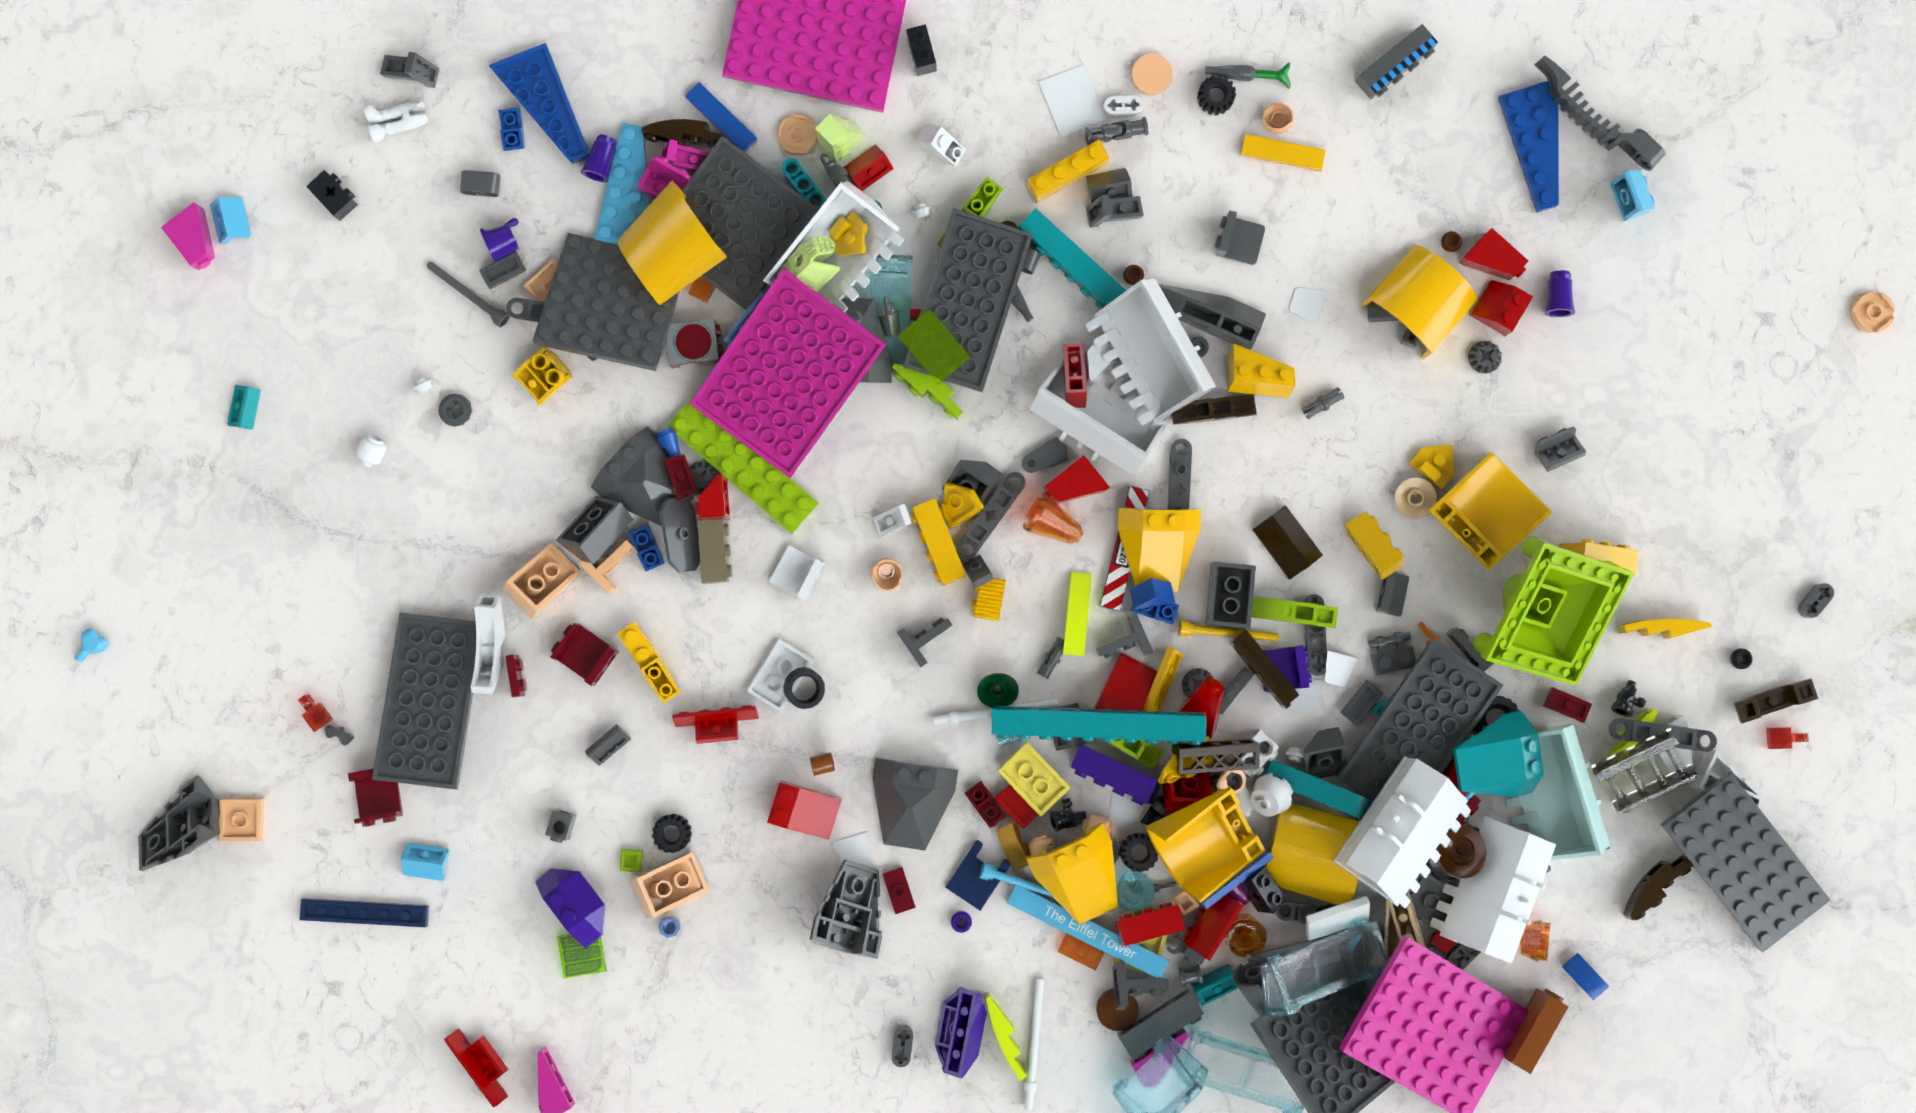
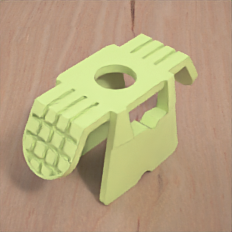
M825 236L811 237L806 243L803 242L787 258V262L780 269L782 271L783 268H786L815 291H819L840 271L839 266L821 263V261H825L834 253L835 243L832 239Z

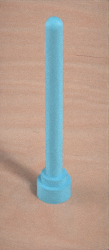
M984 862L979 875L981 879L988 881L994 878L1053 897L1041 884L998 871L993 867V864Z

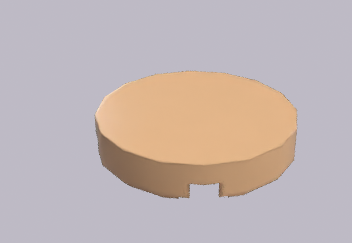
M1158 54L1141 56L1134 63L1131 71V80L1134 87L1146 95L1162 93L1169 86L1172 79L1170 63Z
M793 114L783 119L777 130L780 146L791 155L800 156L807 154L815 147L818 140L815 131L816 125L811 118L803 114Z
M1867 292L1857 297L1852 303L1850 310L1851 319L1861 331L1878 333L1888 328L1894 320V305L1891 299L1883 293Z

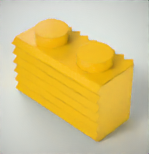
M994 578L975 588L974 592H978L977 600L972 601L971 612L975 613V618L999 622L1006 580Z

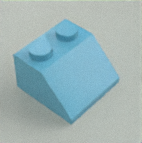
M1641 170L1626 171L1610 183L1624 221L1645 215L1655 209L1654 198L1649 194L1647 179L1642 175Z

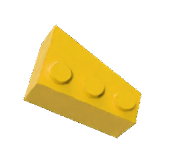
M1235 343L1232 345L1227 355L1228 392L1289 398L1295 388V368Z
M1582 539L1581 543L1559 544L1561 548L1603 562L1607 560L1612 561L1620 567L1634 572L1633 576H1636L1638 551L1631 550L1628 545L1612 547L1610 542L1595 544V540Z

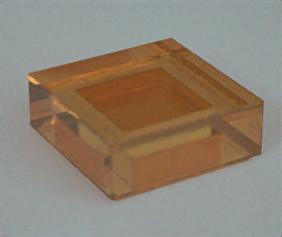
M699 277L692 284L688 294L707 304L716 287L706 279Z

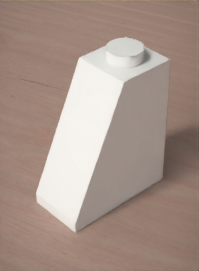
M1676 715L1662 723L1664 725L1688 728L1685 715ZM1664 729L1661 733H1658V737H1661L1662 741L1663 738L1668 736V734L1664 733ZM1646 744L1667 780L1682 781L1688 777V773L1693 771L1691 750Z

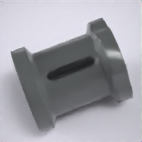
M1199 964L1188 969L1178 968L1182 987L1195 982L1203 983Z

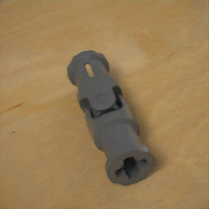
M1146 117L1136 121L1124 120L1112 124H1102L1101 127L1090 129L1085 127L1084 129L1087 146L1097 140L1106 143L1112 139L1123 140L1129 139L1134 135L1144 134L1146 136L1149 134Z

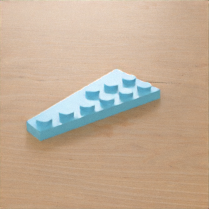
M622 123L594 240L617 244V240L650 205V196L637 189L647 169L645 139L641 132L642 127Z

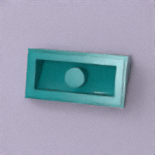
M235 385L227 426L253 429L261 392L259 389Z
M1228 964L1202 976L1203 983H1191L1202 1006L1238 989L1232 978L1233 971Z

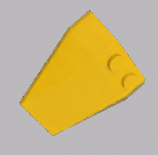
M1118 508V532L1135 586L1154 578L1171 582L1173 592L1179 591L1201 530V509Z
M1103 822L1084 830L1085 836L1047 853L1043 849L1026 857L1037 881L1079 924L1118 907L1112 841Z

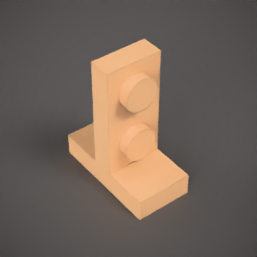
M628 540L625 542L620 541L613 548L615 551L610 556L606 555L599 561V567L584 561L579 562L607 593L612 594L617 587L606 576L635 549V546Z

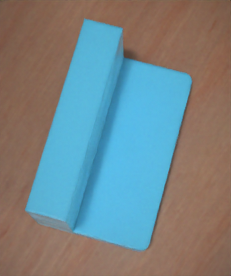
M218 197L210 204L219 244H227L233 238H249L251 236L241 197Z
M407 843L401 857L403 875L444 881V867L450 855L449 849Z

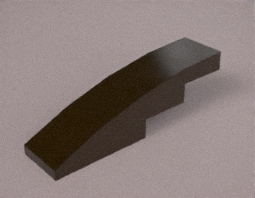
M1253 394L1236 397L1228 396L1195 400L1172 413L1173 425L1257 415L1255 398Z

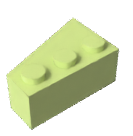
M829 114L815 128L820 148L836 163L840 160H846L851 154L850 151L866 136L850 119L847 118L845 120L843 117L839 118L833 114Z

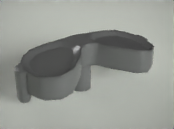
M327 725L324 729L327 738L337 736L342 745H348L354 739V736L343 732L345 730L343 727L337 729Z

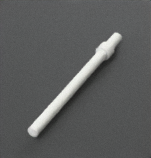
M1050 699L1009 706L1053 708L1058 707V700ZM992 708L960 713L953 711L946 715L933 716L934 725L950 722L951 724H958L959 721L991 717Z
M1036 978L1027 1080L1024 1081V1108L1027 1109L1033 1108V1097L1037 1088L1035 1075L1044 979Z

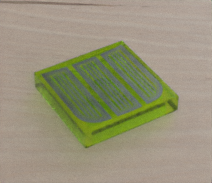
M570 934L557 936L564 979L607 971L602 936L586 949Z

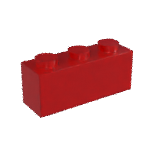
M1172 902L1159 905V910L1152 911V908L1140 910V915L1132 917L1131 913L1119 916L1120 920L1114 923L1121 947L1186 930L1179 904L1172 906Z

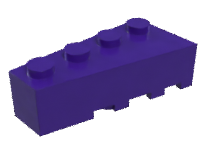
M1082 744L1070 766L1075 769L1074 774L1082 778H1086L1088 775L1094 778L1093 783L1101 787H1105L1107 784L1113 787L1112 792L1122 797L1126 793L1132 796L1131 801L1143 806L1144 802L1152 805L1161 787L1158 780Z

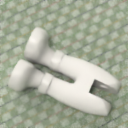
M422 101L406 102L389 109H382V111H377L373 105H364V112L370 123L368 128L373 142H380L387 134L394 135L395 133L418 128L428 122L427 115L424 114L410 117V114L425 110L424 102ZM401 118L400 120H397V121H394V122H388V121H391V120H393V119ZM384 121L388 122V123H385L384 125H379L380 123H382V122H384Z

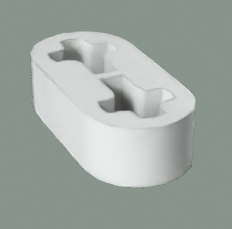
M1111 96L1105 100L1103 110L1109 117H1134L1142 111L1143 102L1138 96ZM1114 102L1115 106L1122 107H1116L1115 111H1111V108L1107 106H1110V103ZM1131 102H1135V105L1138 107L1133 111L1131 107L1125 106H1130Z

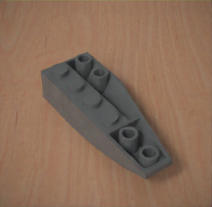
M1159 284L1174 313H1181L1182 317L1178 320L1231 344L1235 343L1249 350L1252 349L1262 328L1266 313L1228 296Z

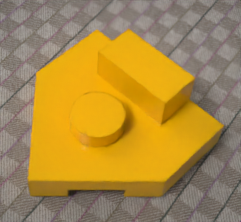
M852 211L847 218L841 216L829 231L832 236L830 239L835 243L834 251L841 257L852 254H866L865 234L868 231V224L855 211Z
M1452 445L1422 447L1408 463L1439 490H1442L1455 474Z
M949 482L945 483V495L941 505V513L949 527L953 529L978 514L984 506L973 489Z

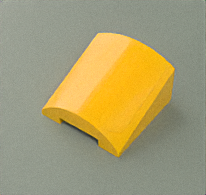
M673 180L617 240V244L627 262L659 305L727 257L707 233L685 201L686 195Z
M1416 244L1364 301L1362 306L1366 307L1373 301L1397 318L1427 348L1421 355V358L1425 359L1436 350L1477 301L1478 297L1469 283L1450 264L1430 250Z
M1492 451L1429 509L1488 571L1553 513Z
M1230 786L1146 826L1149 838L1171 876L1182 890L1200 903L1266 852L1259 837L1252 832L1239 808L1240 802Z
M1291 803L1288 810L1277 814L1275 817L1276 823L1269 847V852L1272 854L1273 859L1264 866L1280 888L1337 905L1351 901L1358 879L1335 864L1333 860L1359 821Z

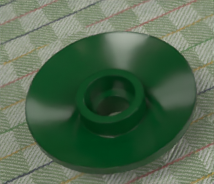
M1004 673L987 675L977 686L979 700L990 708L994 706H1009L1015 702L1019 694L1016 680Z

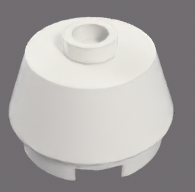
M1272 773L1259 777L1254 782L1251 794L1252 806L1258 813L1264 816H1274L1285 812L1292 803L1291 795L1293 790L1291 785L1284 778L1280 780L1272 776Z

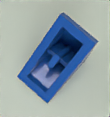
M1151 578L1130 589L1134 610L1175 603L1171 582Z

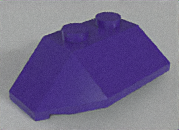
M552 868L535 881L542 899L567 932L585 949L603 935L605 904L580 871Z
M959 987L955 993L943 1002L935 1042L943 1073L964 1078L979 1056L987 1015L979 992Z

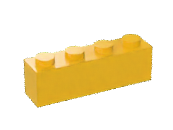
M1097 140L1027 179V188L1035 202L1039 203L1107 165L1109 155L1101 141Z
M936 498L912 507L913 513H910L914 525L919 524L921 532L918 533L921 543H926L929 551L925 552L929 563L934 562L937 569L933 571L937 583L942 582L943 586L965 578V571Z

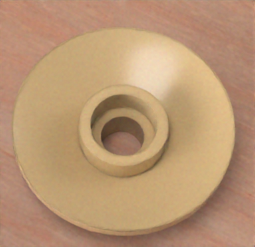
M1417 477L1403 481L1397 487L1394 497L1399 512L1411 519H1420L1428 516L1431 513L1429 509L1437 502L1434 487L1427 480ZM1412 495L1417 497L1416 503L1411 501Z

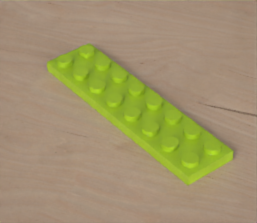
M693 396L667 427H672L673 431H676L677 436L790 534H793L819 503L792 479L690 405V402L695 397Z

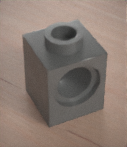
M559 809L552 810L545 835L551 836L550 840L562 843L563 840H569L577 815ZM558 821L563 822L565 825L563 832H559L556 829Z

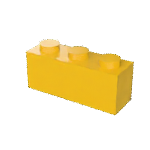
M1366 511L1345 524V533L1381 580L1403 567L1404 556L1398 548L1393 547L1391 538L1386 532L1380 530L1379 523L1374 516L1370 517Z

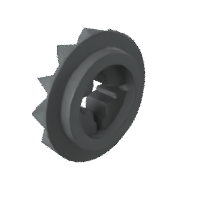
M1482 340L1471 347L1468 360L1475 371L1487 374L1498 369L1502 362V352H1500L1498 345L1491 341ZM1482 352L1484 354L1487 352H1491L1490 356L1488 357L1490 361L1485 360L1481 363L1479 362L1483 357Z
M461 394L447 395L440 402L438 409L441 420L453 427L464 425L465 422L470 420L471 413L473 412L471 402ZM457 404V407L463 411L458 412L455 417L454 413L448 410L454 409Z
M696 462L689 467L696 484L697 494L700 495L718 475L717 471L711 464L706 462ZM696 472L700 475L705 473L706 475L704 476V478L706 479L708 484H706L705 482L703 483L702 481L697 483L696 481L698 480V478L694 473Z
M1195 668L1184 675L1182 690L1187 698L1192 694V690L1195 687L1192 678L1197 681L1203 680L1207 675L1213 678L1210 672L1205 669Z

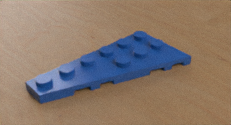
M546 43L489 65L571 164L588 158L589 150Z
M1549 81L1498 97L1537 213L1559 205L1558 104L1555 105L1553 102L1554 98L1549 95Z

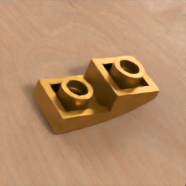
M1010 823L997 829L996 832L1000 844L1013 869L1017 871L1028 866L1026 857L1031 855L1028 843H1022L1017 823Z

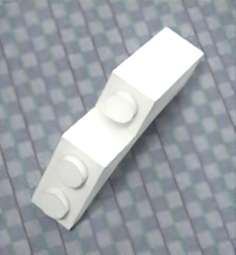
M479 594L474 605L476 657L471 692L493 694L503 669L500 648L505 637L501 597L500 595Z

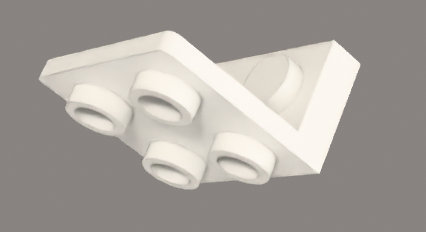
M787 546L769 581L806 601L825 564L791 546Z

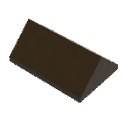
M1286 505L1252 529L1289 580L1323 556Z

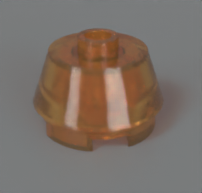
M1239 914L1224 940L1232 953L1240 957H1246L1248 954L1255 952L1258 954L1263 950L1267 940V932L1265 927L1254 916Z
M1537 920L1532 921L1530 925L1526 924L1519 943L1522 955L1536 962L1538 960L1547 961L1551 923Z

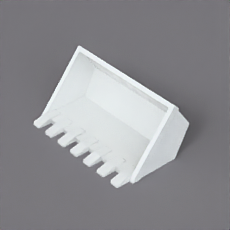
M840 182L763 281L771 286L780 274V268L787 262V258L803 242L806 243L811 237L825 236L831 238L832 236L829 231L841 216L847 218L852 211H855L868 224V231L865 234L866 254H852L841 257L834 251L829 258L821 261V263L839 266L840 271L817 291L842 311L846 312L848 308L842 301L844 296L847 295L851 301H855L859 294L852 286L858 282L863 288H866L870 283V280L864 274L866 269L869 268L874 274H877L881 266L875 258L880 254L885 260H888L893 253L886 246L887 243L891 240L896 246H900L904 239L897 232L900 228L887 216L874 199L850 182Z
M1155 278L1140 280L1095 313L1096 318L1085 324L1088 332L1099 327L1104 331V334L1094 339V343L1098 348L1108 342L1112 345L1113 349L1102 356L1105 362L1109 363L1116 358H1119L1122 365L1111 371L1114 378L1117 379L1126 373L1130 377V381L1120 386L1123 394H1127L1134 389L1139 393L1140 396L1129 401L1132 410L1144 404L1148 409V412L1137 418L1142 426L1152 420L1155 423L1159 422L1216 387L1197 353L1201 349L1200 346L1194 347L1178 320L1182 317L1181 313H1174Z
M1061 360L1038 390V395L1029 410L1064 431L1059 440L1064 441L1066 436L1070 435L1079 441L1077 444L1078 448L1081 449L1083 445H1086L1094 450L1095 453L1091 458L1092 461H1095L1100 454L1134 476L1166 426L1163 423L1167 417L1157 423L1152 420L1142 426L1137 418L1148 412L1145 404L1140 409L1136 408L1135 410H1132L1129 405V401L1138 397L1139 393L1132 390L1126 399L1118 396L1121 391L1120 386L1124 384L1119 380H1116L1110 390L1103 386L1109 377V374L1105 371L1102 373L1105 376L1098 384L1093 382L1087 387L1086 408L1073 407L1065 402L1064 367Z
M1405 756L1342 846L1333 862L1394 905L1398 906L1400 904L1403 908H1406L1410 903V900L1405 895L1410 889L1416 893L1420 888V884L1415 880L1417 876L1421 874L1426 878L1431 871L1426 866L1428 860L1431 859L1436 863L1441 855L1436 850L1438 845L1441 844L1446 848L1451 842L1450 838L1446 835L1448 830L1451 829L1456 833L1461 827L1460 823L1456 820L1458 815L1461 814L1466 818L1471 812L1470 808L1466 805L1468 800L1459 792L1449 778L1422 761Z
M1470 816L1468 824L1480 829L1479 833L1485 842L1487 854L1484 867L1473 877L1457 878L1460 879L1458 888L1447 883L1444 885L1443 893L1453 896L1454 899L1451 905L1438 901L1436 909L1446 913L1447 917L1445 922L1433 917L1430 927L1440 930V936L1512 963L1526 924H1531V921L1528 919L1539 889H1544L1545 887L1542 881L1556 844L1487 816H1484V819Z

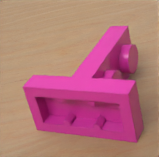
M669 139L663 146L661 157L667 159L669 164L674 167H681L696 172L710 152L678 145V141Z

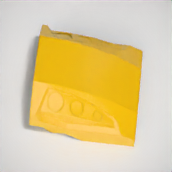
M542 347L512 374V377L516 378L535 398L538 406L544 404L560 387L573 378L566 365L547 347Z

